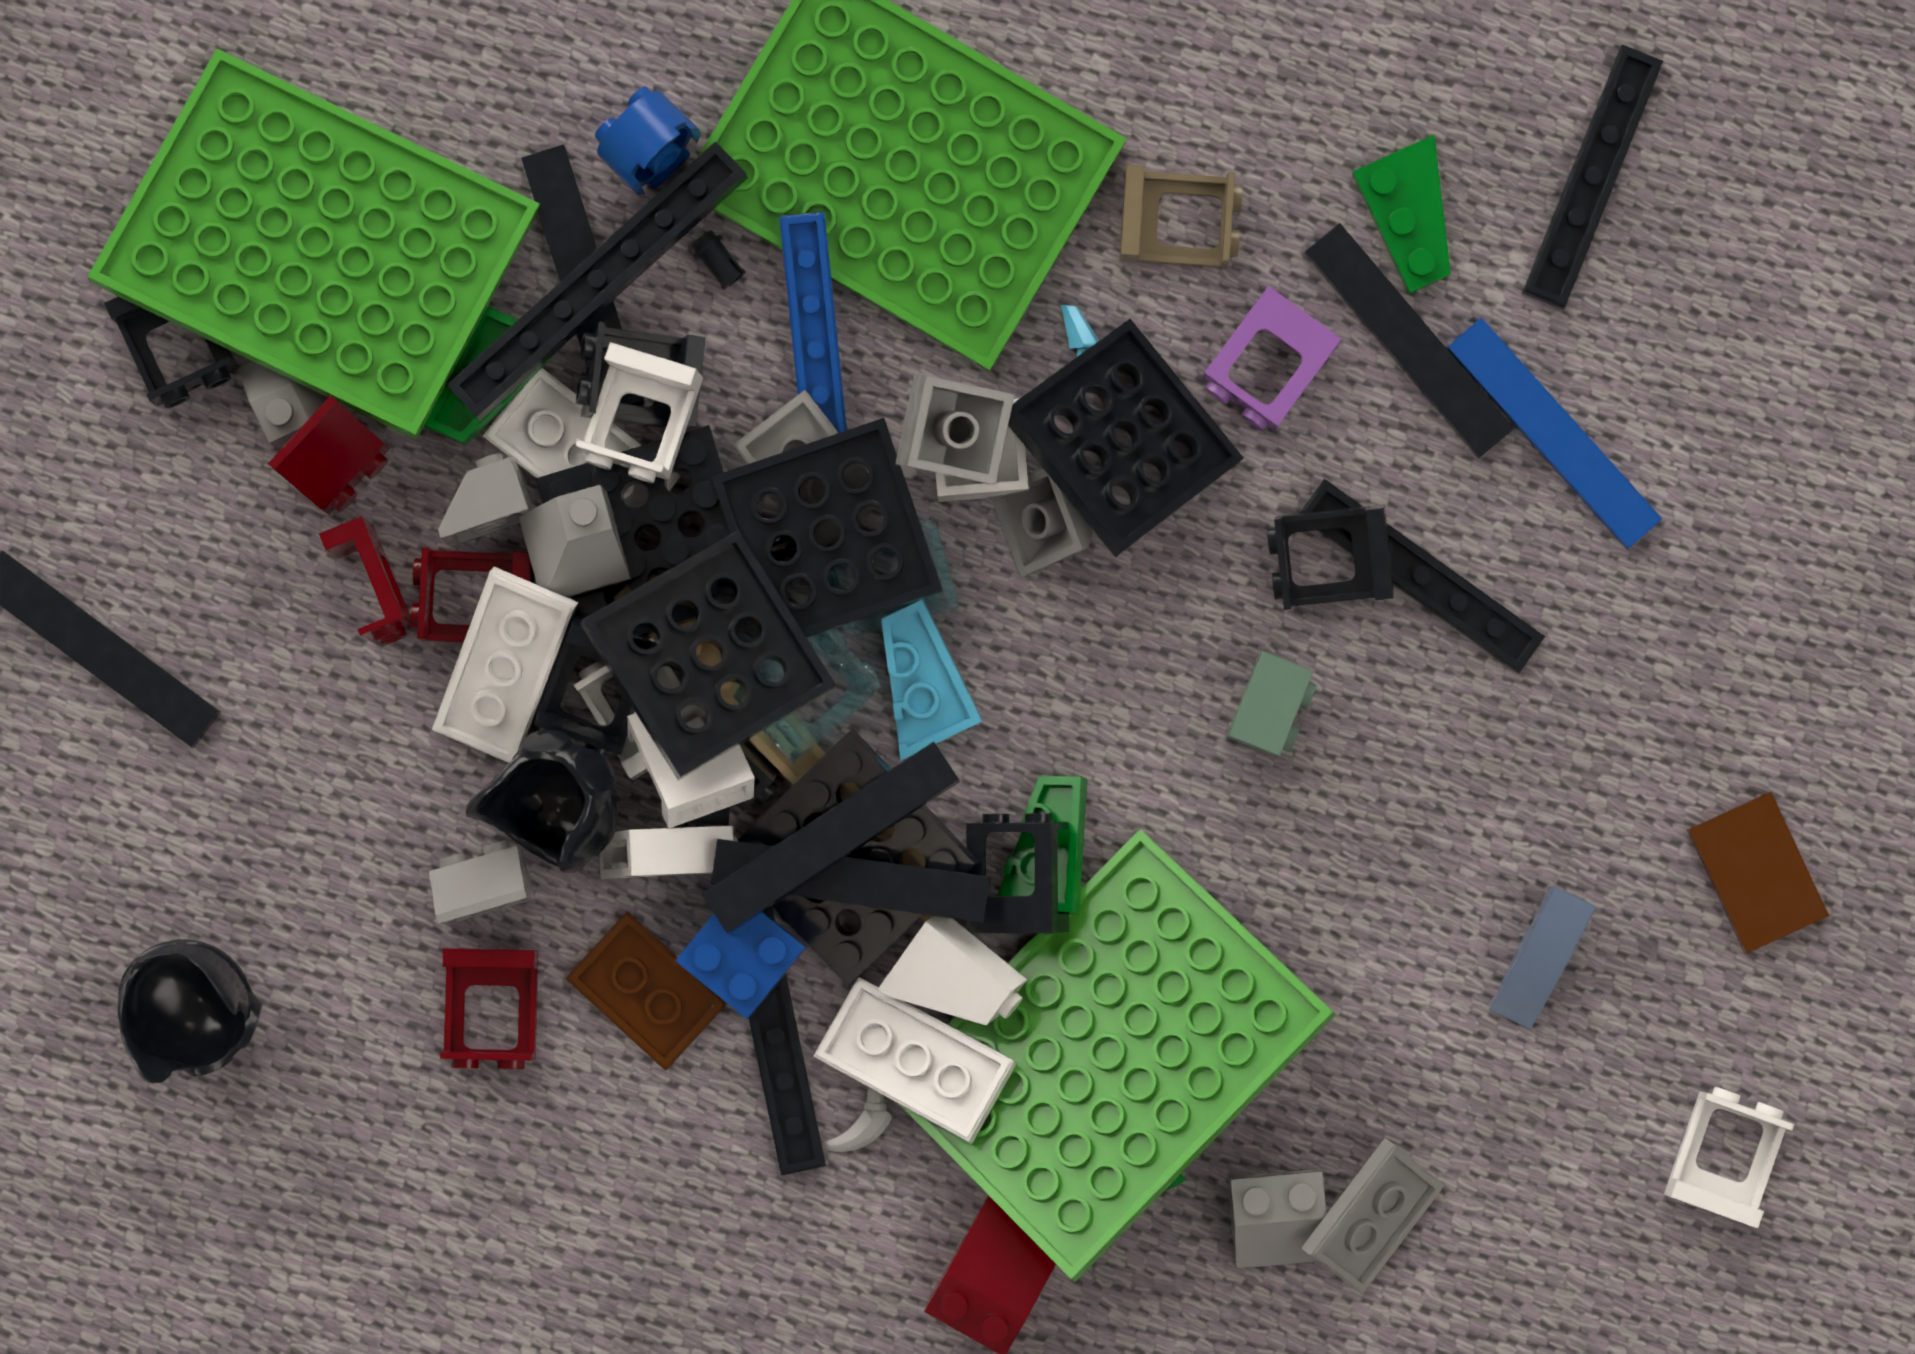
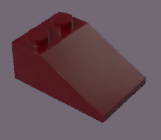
M330 395L268 462V465L322 511L330 515L334 509L339 513L342 512L353 502L358 494L354 487L365 476L372 479L385 467L388 459L384 455L390 448Z
M988 1195L932 1292L924 1312L998 1354H1007L1056 1263Z

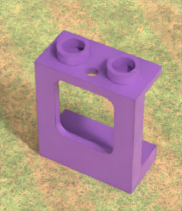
M1268 286L1204 372L1202 379L1208 382L1205 390L1223 404H1227L1231 399L1245 409L1241 416L1255 428L1263 431L1268 426L1275 431L1342 339ZM1260 330L1270 332L1301 356L1300 366L1270 404L1259 402L1233 383L1228 377L1229 369L1254 335Z

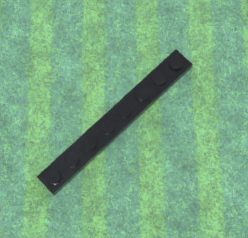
M715 141L447 384L449 389L481 421L748 179L746 172Z

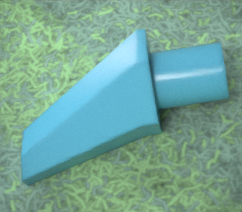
M1061 305L1069 349H1077L1078 357L1097 343L1099 339L1078 307Z

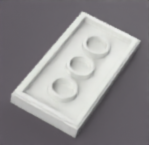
M542 368L508 403L483 437L507 456L511 457L535 478L587 463L585 462L586 455L575 444L577 439L585 440L592 418L581 417L582 405L576 404V394ZM614 423L612 424L606 442L607 449L623 452L642 446ZM676 472L670 475L669 481L667 480L668 491L681 478ZM641 484L629 486L624 493V502L631 508L643 506L648 499V489Z
M493 567L486 580L432 730L509 763L518 750H520L523 740L529 735L578 602Z
M858 977L816 1050L814 1057L972 1144L1017 1063L902 1000L883 995L877 990L879 987Z

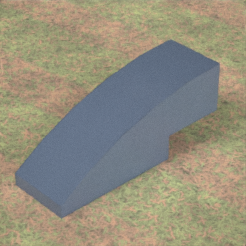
M1549 886L1531 926L1527 928L1489 1010L1531 1029L1570 960L1596 906L1556 886Z

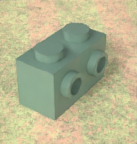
M1262 651L1258 655L1226 738L1275 758L1280 756L1282 749L1290 752L1300 729L1299 726L1293 724L1298 709L1301 707L1307 710L1317 684L1310 682L1314 671Z

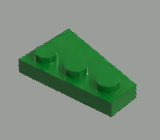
M1431 135L1352 172V176L1408 295L1451 275L1435 135Z

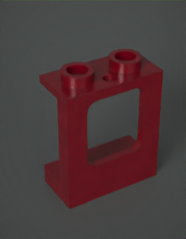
M360 516L319 533L325 551L338 559L354 552H359L385 618L359 628L360 636L371 642H380L382 646L405 638L407 636L405 628L410 627V613L374 525Z
M422 547L421 558H415L413 563V585H420L419 603H412L411 630L417 631V638L421 641L464 643L470 625L440 624L433 618L435 575L441 570L490 572L493 567H496L534 583V572L528 552L513 551V554L435 551L428 547Z
M443 948L442 967H446L444 1051L440 1052V1059H452L451 1068H479V1060H497V1069H525V1061L536 1060L539 950ZM473 985L513 986L518 990V1043L515 1048L511 1050L470 1049L464 1044L465 992L468 987Z

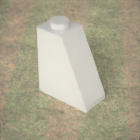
M733 826L616 831L611 842L599 854L601 879L709 874L713 872L717 839L738 840L733 836Z
M933 916L924 923L877 990L885 996L988 1025L1000 1015L1006 1019L1012 1014L1023 999L1018 994V991L1027 979L953 918Z

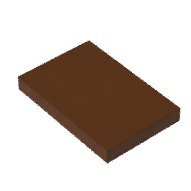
M1772 792L1763 794L1687 829L1744 954L1750 953L1829 916Z
M628 911L565 978L665 1071L668 1070L727 1005L723 999L675 961L678 957Z

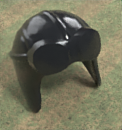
M558 730L536 731L523 740L520 750H518L512 760L486 787L469 801L466 806V816L496 827L530 853L547 863L559 867L561 872L574 873L593 857L600 854L614 836L617 824L615 772L610 762L604 756L585 745L573 742L567 734ZM556 813L557 817L554 820H550L548 814Z
M190 939L162 942L138 955L124 972L118 994V1021L124 1047L138 1074L149 1083H161L173 1071L184 1070L189 1075L196 1077L220 1070L233 1060V1056L240 1049L246 1048L256 1030L262 1009V1002L252 992L245 973L228 954L213 945Z

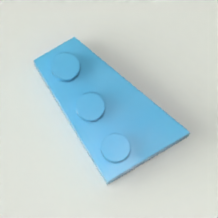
M924 599L917 600L882 617L881 622L901 761L914 755L933 741L935 744L982 722L983 719Z

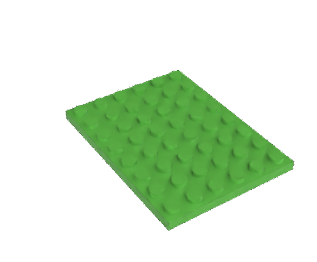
M791 0L699 156L716 141L746 172L748 177L712 211L783 251L779 216L825 212L832 281L986 371L991 372L1120 154L1127 138L889 0Z
M216 49L87 277L91 284L329 398L331 395L340 404L417 440L538 214L540 203L224 51Z
M1139 829L1081 888L1079 915L1069 914V932L1037 933L1007 963L1027 979L1018 991V994L1023 999L1012 1014L1006 1019L1000 1015L988 1025L956 1016L947 1024L1017 1063L973 1143H968L905 1107L903 1109L1064 1273L1076 1282L1336 1015L1148 835Z

